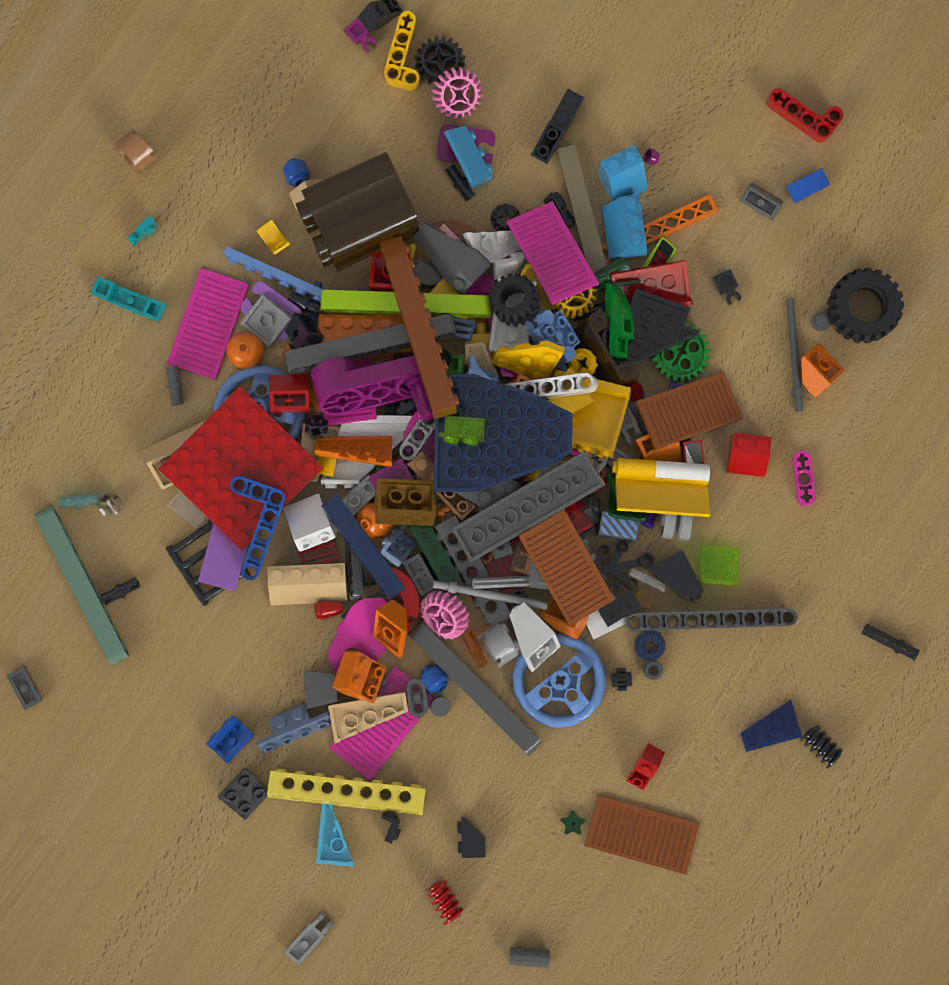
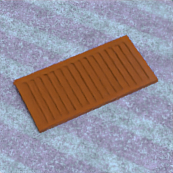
M724 372L636 401L655 450L743 419Z
M564 509L518 535L569 626L615 600Z
M597 795L584 846L686 875L700 824Z

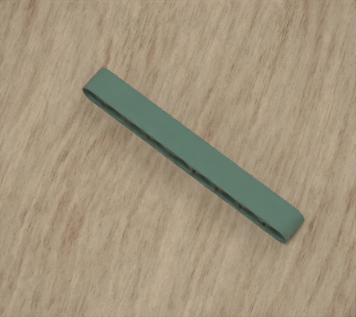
M51 505L35 513V518L108 662L112 666L129 657V653L56 509Z

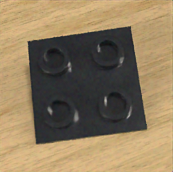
M243 768L217 797L246 820L268 796V787L253 776L249 769Z

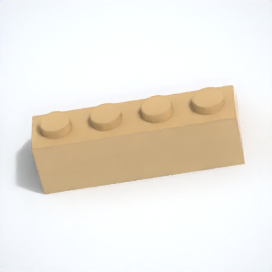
M205 421L142 450L146 464L162 490L174 484L158 468Z
M346 563L267 567L271 605L319 603V601L348 602Z

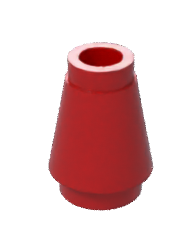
M319 601V603L314 604L316 619L321 618V620L343 613L342 602Z

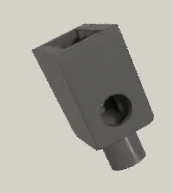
M304 672L306 709L338 702V694L341 692L332 688L336 674Z

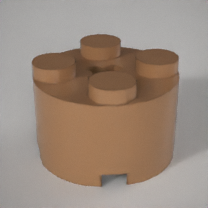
M132 129L116 143L117 147L115 149L123 158L127 156L130 160L128 164L135 172L138 170L143 172L158 157L157 155L154 157L151 155L153 150L139 134L135 136L134 133L136 131Z

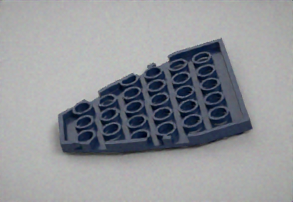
M446 374L447 377L451 376L454 387L451 388L452 394L457 395L459 405L456 406L457 413L435 419L434 492H476L531 474L572 454L573 413L533 393L476 374Z

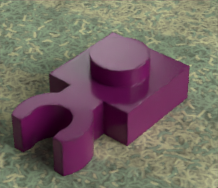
M358 18L344 29V33L356 46L360 42L362 43L363 50L366 53L369 52V48L366 46L367 43H372L376 46L375 39L368 37L370 31L368 32Z

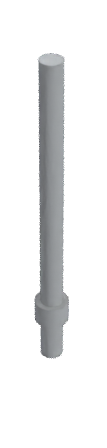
M433 581L432 588L447 590L448 593L452 594L457 592L520 605L524 602L527 606L547 609L548 602L483 589H473V587L457 585V582L449 581V583Z

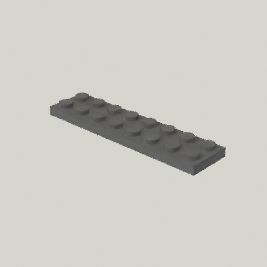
M584 451L453 527L452 531L469 561L473 562L605 486V483L588 453Z

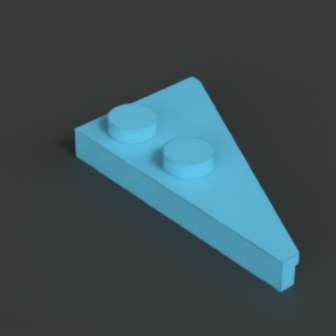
M322 803L316 863L354 867L332 804Z

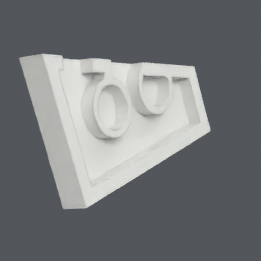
M511 231L466 232L463 234L467 246L479 250L491 263H494V260L510 255V253L521 250Z

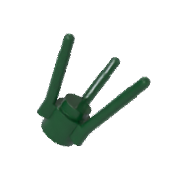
M618 258L604 268L597 270L594 273L599 282L597 287L602 286L603 290L606 289V283L611 281L609 273L629 264L630 260L618 264L622 261V258ZM641 280L615 282L610 284H613L615 286L633 285L641 283Z

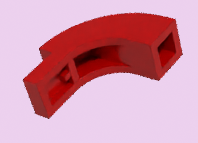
M390 566L405 587L399 594L403 599L404 608L407 610L408 631L412 623L409 620L410 616L417 619L419 615V594L414 583L406 574Z

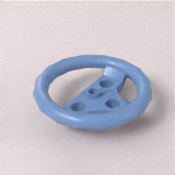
M258 365L233 373L220 387L214 402L215 412L230 397V393L239 383L254 377L252 389L247 393L276 422L290 424L291 428L288 433L295 440L301 434L302 423H305L306 413H283L280 417L270 414L269 375H286L287 373L268 365ZM259 386L267 388L265 395L259 396L257 394Z
M559 633L555 634L559 644L575 648L579 653L528 693L525 691L524 684L527 664L522 653L518 656L512 673L513 692L521 709L534 721L553 728L574 726L589 718L601 704L606 689L605 667L597 651L581 638L577 640L566 634ZM574 662L580 665V671L577 674H573L569 670L570 665ZM592 667L595 685L590 699L587 700L580 691L581 676ZM557 677L563 678V682L561 684L556 683ZM540 688H549L550 695L547 698L540 697ZM569 690L576 691L577 699L575 701L567 699L566 694ZM550 700L565 702L572 713L570 715L554 716L542 712L540 708Z

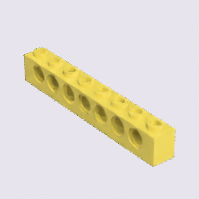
M285 769L270 771L267 790L269 798L423 815L426 789L422 788L421 785L411 784L410 787H407L399 782H391L390 785L383 784L381 780L364 782L362 778L346 780L344 776L339 775L329 778L321 773H314V776L306 775V772L303 771L287 773ZM288 780L294 782V786L290 789L284 787V783ZM310 782L314 785L310 791L303 789L305 783ZM325 785H331L333 790L330 793H324L322 788ZM350 787L353 791L350 795L346 796L342 794V789ZM364 789H369L372 794L370 797L364 798L361 796V792ZM388 791L391 797L388 800H383L380 797L382 792ZM406 793L411 798L408 802H402L400 796Z

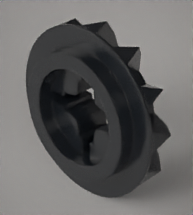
M505 203L498 205L492 211L491 224L496 231H511L508 225L505 226L504 220L500 219V217L504 216L505 211H507L508 217H511V219L519 216V210L514 205Z

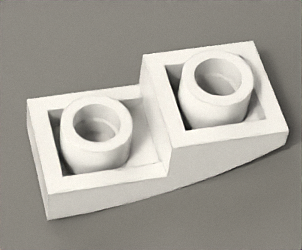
M523 252L510 253V257L507 259L494 260L492 273L494 280H497L498 276L508 277L507 274L512 273L513 276L515 273H521L526 263H528Z

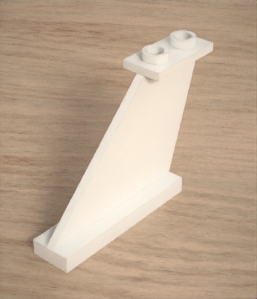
M377 415L376 420L341 424L338 436H392L393 450L403 440V431H405L412 416ZM338 459L334 477L323 475L321 484L325 485L326 489H337V486H345V489H354L375 465Z

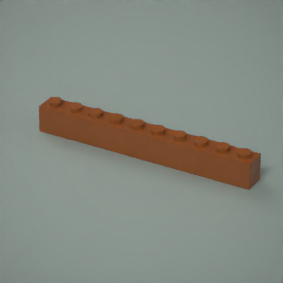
M402 236L380 242L381 254L433 418L437 419L457 413L456 406L459 405L458 397L456 394H452L451 388H454L451 376L447 377L445 372L448 370L446 360H441L442 348L440 342L436 343L434 338L437 336L434 325H430L431 314L429 308L425 309L423 304L426 303L423 291L420 292L418 288L421 286L418 275L414 276L413 273L415 265L413 259L408 257V253H410L408 243L403 242Z

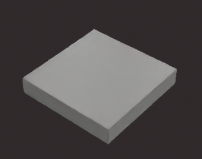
M262 294L240 324L251 333L257 335L265 345L271 347L287 327L292 316L267 295Z

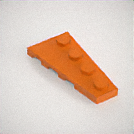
M329 436L315 438V455L392 467V436Z

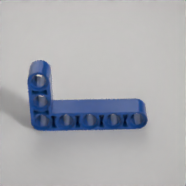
M239 475L233 478L230 483L232 491L265 503L241 572L246 580H254L261 571L286 495L279 488ZM237 479L244 481L245 487L243 490L235 488L234 483ZM255 486L263 488L262 496L254 495L253 488ZM274 492L280 493L282 495L281 502H273L271 495ZM269 510L273 511L276 515L273 521H268L265 518V513ZM266 529L269 532V537L261 539L258 535L259 530ZM253 548H260L263 552L262 556L259 558L254 557L252 554ZM246 567H255L256 574L253 576L247 575Z

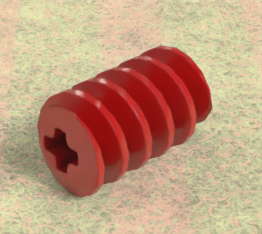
M441 880L425 890L431 891L427 896L428 898H435L431 904H439L436 912L443 911L440 919L447 918L444 925L457 919L464 910L463 907L456 908L459 900L452 901L455 894H448L451 891V887H444L447 884V880Z

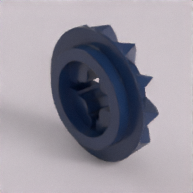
M654 630L641 632L634 642L637 655L646 661L657 660L665 651L664 638ZM652 637V644L658 648H651L649 654H647V647L642 645V643H648Z

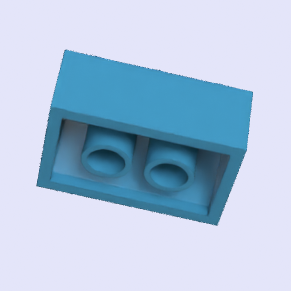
M466 126L445 131V136L472 190L492 180L491 174L494 172L489 162L485 164L482 158L485 154L481 146L476 147L474 143L476 136L473 130L468 131Z
M639 194L622 196L603 206L602 214L609 261L617 260L618 258L646 256L647 243Z

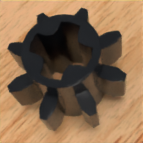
M312 414L310 420H305V433H309L311 438H321L323 433H328V420H324L322 415Z
M616 668V673H611L612 687H617V691H627V687L632 686L631 672H626V668Z

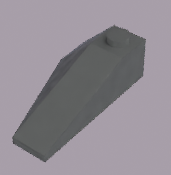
M424 223L414 235L446 282L460 295H463L492 264L479 250L467 247L462 244V241L452 239L445 232L428 223Z

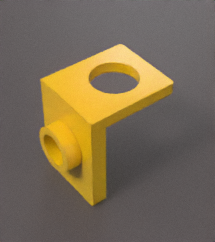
M269 220L256 230L274 255L290 244L272 220Z

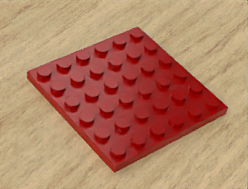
M239 386L158 470L234 544L243 550L253 539L265 503L233 492L230 487L232 479L241 475L283 490L286 495L284 508L323 467ZM237 479L234 483L235 488L238 490H243L245 487V483L241 479ZM261 486L253 488L254 495H263L264 491ZM274 492L271 495V499L273 502L279 503L282 500V495ZM270 510L265 513V518L268 521H271L276 516Z

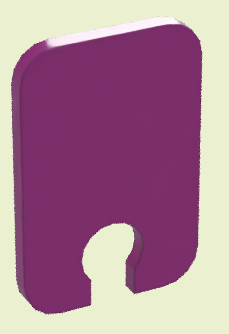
M445 124L441 127L436 152L439 160L459 164L444 132L462 126ZM467 127L468 131L472 129L476 136V140H474L476 147L480 143L495 146L496 136L494 132ZM487 153L482 157L485 164L489 162L491 165L493 154Z

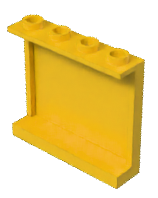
M556 369L554 377L564 376L566 372ZM587 378L583 383L586 388L591 384L590 378ZM597 379V389L589 393L594 401L573 414L572 448L578 449L581 453L584 451L595 453L601 458H613L631 396V388Z

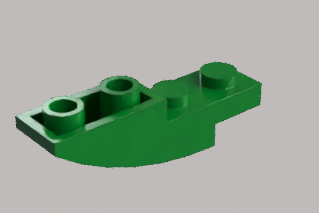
M606 283L604 313L607 321L610 322L609 355L623 360L627 359L628 340L634 339L632 312L621 288Z

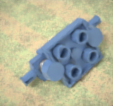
M537 310L538 314L537 316H532L533 320L531 322L529 320L525 321L529 328L527 331L535 345H538L540 341H550L565 347L564 354L554 369L559 368L561 371L566 372L568 369L566 363L575 358L576 352L574 347L580 341L561 310L552 313L550 310Z

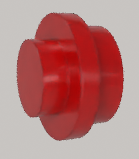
M633 382L628 386L631 388L629 400L637 401L643 396L644 389L640 383Z

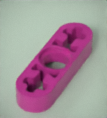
M798 451L792 458L796 499L801 506H809L815 501L811 456L806 451ZM800 455L807 459L803 462V467H808V470L798 471L797 468H801V462L797 461ZM801 473L808 475L809 481L807 484H802L799 481ZM810 486V489H806V494L811 499L805 503V500L801 499V496L804 495V489L800 490V487Z

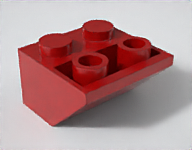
M307 374L269 375L270 414L309 413Z

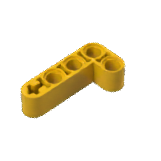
M404 11L398 19L384 76L388 85L414 91L420 85L419 74L416 70L407 68L405 65L416 29V17L413 12ZM407 20H410L411 22L408 23L406 30L405 23L407 22ZM400 37H406L408 39L404 43L398 41ZM397 54L402 55L403 57L401 60L393 59V57ZM391 72L398 74L396 78H390L388 75ZM408 77L416 79L413 83H409L406 80Z

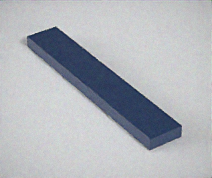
M338 494L322 504L321 507L387 599L390 600L405 589L403 584Z

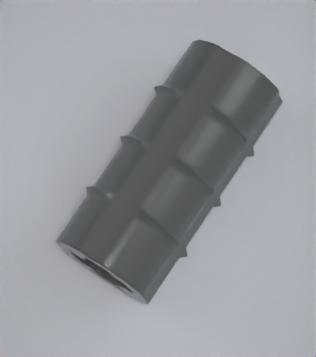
M510 947L509 965L549 968L550 950Z

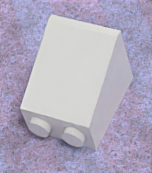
M523 602L512 609L510 618L523 658L529 670L533 672L561 646L555 633Z

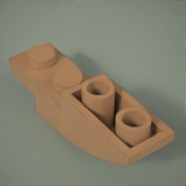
M420 451L406 465L419 477V480L434 481V464ZM435 492V496L461 520L476 507L470 500L455 492Z

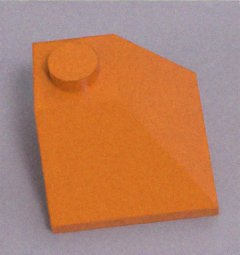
M820 343L815 345L801 358L802 384L815 397L845 371Z
M552 595L548 600L547 609H543L540 614L545 621L560 633L577 640L588 620L587 616L569 626Z
M392 599L376 610L373 638L397 657L402 658L407 633V610Z

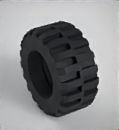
M859 268L844 275L832 288L831 295L827 301L829 305L827 315L831 316V325L835 324L837 327L835 331L838 334L843 333V338L847 340L851 338L855 343L863 341L865 344L878 341L889 334L898 325V321L903 315L901 312L904 308V302L901 301L903 294L902 291L898 292L897 290L898 283L896 281L892 283L890 280L892 277L889 274L882 275V271L879 269L872 271V268H865L864 270ZM859 289L868 290L879 298L882 312L876 321L870 323L862 322L853 316L849 309L848 300L854 291Z

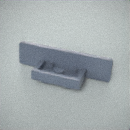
M302 704L269 718L274 735L257 741L256 744L261 753L272 752L275 748L288 745L296 739L307 737L315 731L326 729L329 725H332L328 712H325L310 719L305 704Z

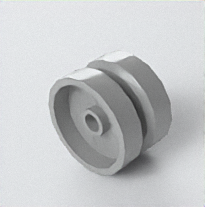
M661 514V538L672 539L676 528L678 540L688 541L691 535L693 516Z

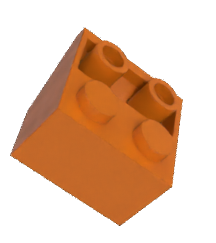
M648 434L636 439L632 443L639 459L683 462L679 442L655 450Z
M344 651L332 688L347 696L374 703L386 667L361 652Z

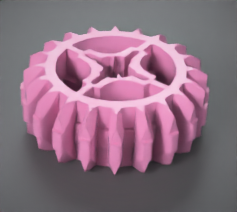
M452 67L450 74L445 70L444 74L446 76L444 78L441 75L438 76L441 80L440 83L434 82L438 88L432 89V92L437 94L432 97L434 101H437L435 106L440 108L439 111L441 113L446 112L445 115L447 117L452 115L454 119H457L458 114L461 118H464L465 112L471 116L470 110L477 111L474 105H480L481 101L478 98L483 97V94L479 92L483 89L481 85H478L481 82L480 79H475L476 74H470L469 69H465L463 72L462 67H459L457 72ZM456 79H465L456 85L451 83V81ZM471 85V96L468 99L466 92L469 89L468 86ZM447 87L449 95L447 100L444 101V90ZM452 88L458 90L463 98L457 96ZM457 102L465 103L459 107H451L452 104L455 105Z
M435 590L422 600L419 610L421 611L420 616L424 618L423 623H426L433 633H437L439 638L443 636L446 640L461 636L467 629L468 622L470 621L468 618L469 612L465 611L467 607L462 605V600L459 601L457 595L452 596L451 593H446L445 590Z

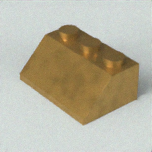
M376 479L375 524L433 526L436 517L434 481Z

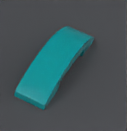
M99 276L90 293L113 305L160 322L167 306L165 303L140 295Z

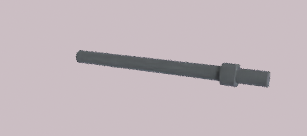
M789 298L786 299L793 376L792 397L795 399V411L801 412L803 411L802 396H804V391L801 388L794 299Z

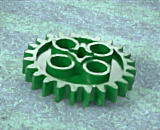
M692 324L690 328L695 329V324ZM699 332L697 336L688 339L684 346V342L665 350L671 353L669 361L664 358L663 354L665 351L654 355L650 362H656L657 364L653 368H660L659 375L666 373L665 379L672 376V382H675L677 377L680 383L684 381V377L687 381H691V375L697 378V372H704L701 366H708L705 360L711 358L706 355V352L711 351V349L706 348L710 341L703 340L707 335H700ZM690 343L696 345L695 352L689 350ZM682 347L681 352L683 354L678 356L679 351L677 349ZM676 357H677V360H676V362H675V366L673 367V366H672V363H673V361H674V360L676 359ZM682 359L687 361V369H683L680 366Z

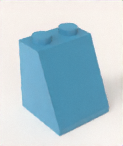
M635 145L600 162L597 174L611 201L622 196L641 194L648 190L644 162Z

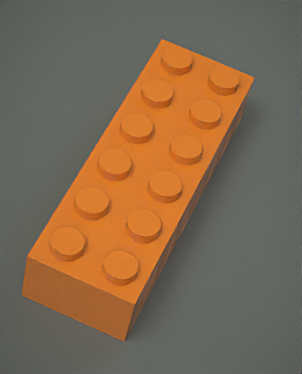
M319 314V330L324 336L321 343L404 324L401 315ZM411 347L366 358L393 359L396 353H402L404 356L409 357L411 356Z

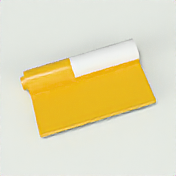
M618 457L616 461L612 462V473H615L618 511L710 517L708 493L709 464Z

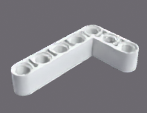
M580 373L506 385L524 391L533 386V394L543 399L594 392L598 387V381L588 373ZM587 378H590L591 384L585 388L583 383ZM567 381H571L572 386L569 390H565L564 388L565 383ZM552 383L553 389L547 393L546 386Z

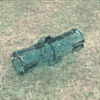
M77 493L74 496L59 497L58 504L60 509L72 507L80 509L83 506L99 504L98 493L83 495Z

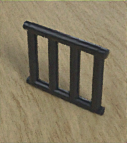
M210 519L207 521V524L173 547L170 545L165 548L203 606H206L210 599L225 590L224 588L214 587L204 594L198 585L200 584L198 582L200 574L193 578L188 570L189 567L205 557L207 547L184 562L177 552L212 530L213 522ZM246 567V570H245V571H246L247 575L251 576L250 572L248 571V569H247V567Z

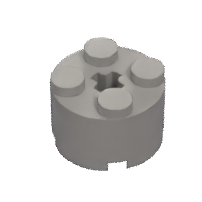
M497 623L478 635V639L482 638L484 641L481 645L493 662L497 660L499 663L496 665L498 668L518 656V650H520L515 639L511 640L509 637L510 631L504 623L501 625Z

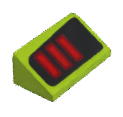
M661 237L642 267L668 263L677 248L664 237Z

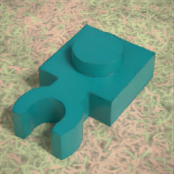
M149 215L127 239L133 246H136L143 237L150 236L155 232L157 223Z

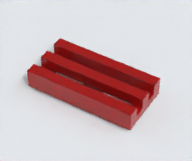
M335 542L297 552L301 565H305L304 562L334 554L335 557L313 564H328L340 560ZM328 547H332L333 549L306 558H303L302 556L304 554L322 550Z

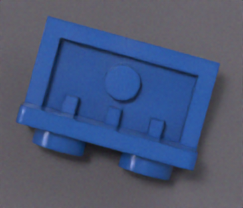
M231 716L224 721L223 726L216 733L211 735L206 745L213 749L228 764L254 734L239 719Z

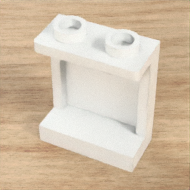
M319 494L283 508L294 542L300 552L335 538L327 514L321 507L323 502Z

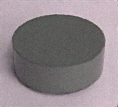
M437 696L432 699L430 710L436 716H445L450 710V703L446 698Z

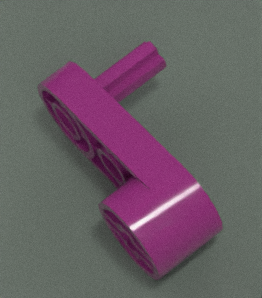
M414 356L359 369L356 368L353 360L336 357L322 361L311 371V380L319 407L327 415H344L413 398L420 420L429 421L433 417Z

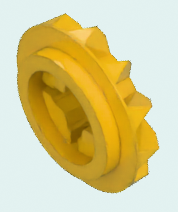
M585 348L575 350L576 356L568 362L569 368L572 367L576 374L588 373L592 375L596 373L595 369L598 366L596 363L597 357L593 355L592 351ZM579 360H586L585 364L587 367L581 368L582 364Z

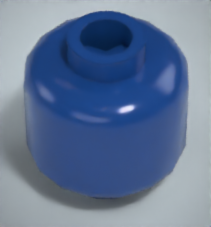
M292 158L283 167V174L290 186L297 187L310 178L308 167L301 159Z
M427 665L422 669L420 680L423 681L430 693L436 692L438 694L446 689L449 677L438 665Z

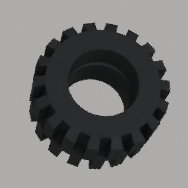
M509 273L506 278L501 276V280L499 282L496 280L494 282L495 287L490 289V307L502 323L505 322L508 326L512 323L514 327H518L519 323L522 326L526 325L525 321L529 320L531 322L533 320L532 316H537L538 314L536 309H540L541 306L539 303L541 299L536 287L527 276L523 275L521 277L519 273H515V276ZM512 294H524V299L519 305L515 307L505 306L506 300Z

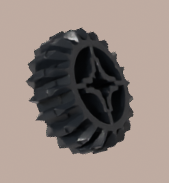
M435 36V41L433 42L428 38V45L422 42L421 46L423 49H417L419 55L415 56V60L418 61L415 63V67L419 68L417 70L419 75L423 74V81L428 78L429 85L433 81L440 82L441 80L438 76L441 75L444 78L446 76L444 74L445 68L450 66L451 63H455L454 68L456 72L459 67H465V62H463L465 55L462 54L463 49L458 48V42L452 44V38L445 41V36H442V40H438V36ZM441 49H445L451 52L453 55L451 56V54H445L442 52ZM431 51H436L434 56L429 57V59L425 60L427 55ZM438 54L440 55V59L443 62L442 68L440 67V64L438 62ZM427 67L437 69L439 74L431 72Z

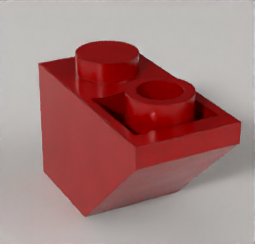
M648 743L626 781L644 790L658 770L665 752Z

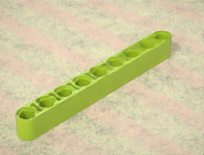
M321 291L320 310L323 312L401 315L394 292ZM424 293L426 303L423 304L425 309L429 308L431 316L450 314L453 317H491L489 296Z

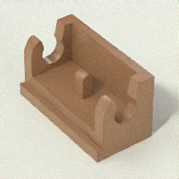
M519 538L510 571L530 576L531 558Z

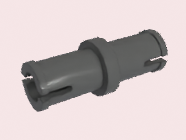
M178 366L166 367L168 377L167 389L170 390L171 405L184 404L181 387L183 386L180 383Z

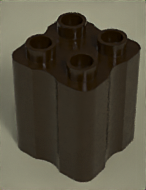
M387 152L301 190L304 200L296 203L299 215L308 234L316 230L320 234L313 237L312 241L323 267L334 264L337 272L371 257L372 252H381L380 242L402 236L404 242L414 237L419 230L418 217Z

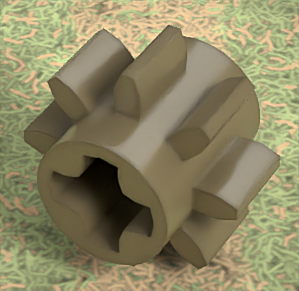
M111 493L102 495L99 499L100 503L97 504L102 515L108 514L110 517L117 515L121 511L120 506L123 505L117 494L113 496Z

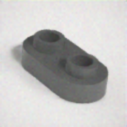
M412 679L406 686L408 707L411 715L419 718L423 717L428 711L426 687L422 680ZM414 685H419L420 690L418 692L413 691L412 687ZM416 704L422 705L421 711L415 710Z

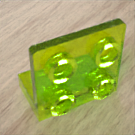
M445 416L444 433L439 432V437L444 439V442H447V444H459V441H463L466 445L478 446V442L484 443L485 419Z
M702 545L699 565L700 584L739 586V548Z

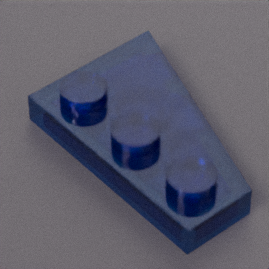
M791 700L740 733L745 753L802 738Z

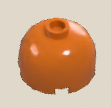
M240 332L229 340L227 356L234 367L238 369L250 368L260 365L263 361L265 347L257 335L250 332Z
M375 501L367 503L357 513L356 520L370 540L383 539L390 535L395 528L394 524H375Z

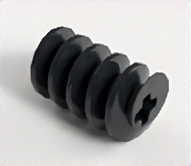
M817 725L810 728L800 738V741L806 739L804 746L811 744L810 752L817 750L815 757L823 756L821 763L828 761L829 763L826 767L828 769L841 757L843 749H835L837 743H830L831 737H825V731L819 732L820 726Z

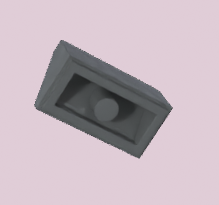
M752 182L740 200L773 220L783 204L781 199Z

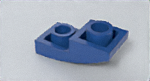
M823 168L788 185L787 189L794 203L829 186L830 183Z

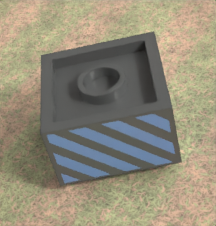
M606 508V511L601 512L596 537L635 543L638 538L640 522L612 518L608 515V509Z

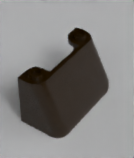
M601 308L592 313L575 328L580 343L574 347V350L585 348L592 351L593 355L597 357L596 363L598 366L595 369L596 373L592 374L596 379L628 387L631 383L637 382L640 373L631 362H623L617 366L612 356L609 355V351L599 335V332L607 325V317Z

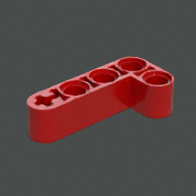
M780 88L773 89L767 99V105L771 110L819 143L828 140L843 118V111L837 106L830 107L825 115L820 117ZM793 107L796 113H790L787 108ZM829 114L836 115L837 120H832ZM803 118L810 119L811 124H805ZM818 129H824L827 135H821Z

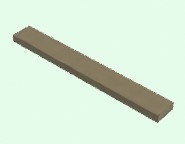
M574 144L558 148L557 154L583 254L591 270L595 273L597 270L607 266ZM594 286L592 289H597L598 292L602 291L603 287Z

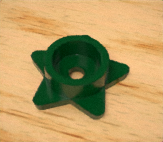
M572 810L569 817L560 819L565 825L564 834L567 835L575 832L581 835L580 826L586 819L577 817L575 811Z

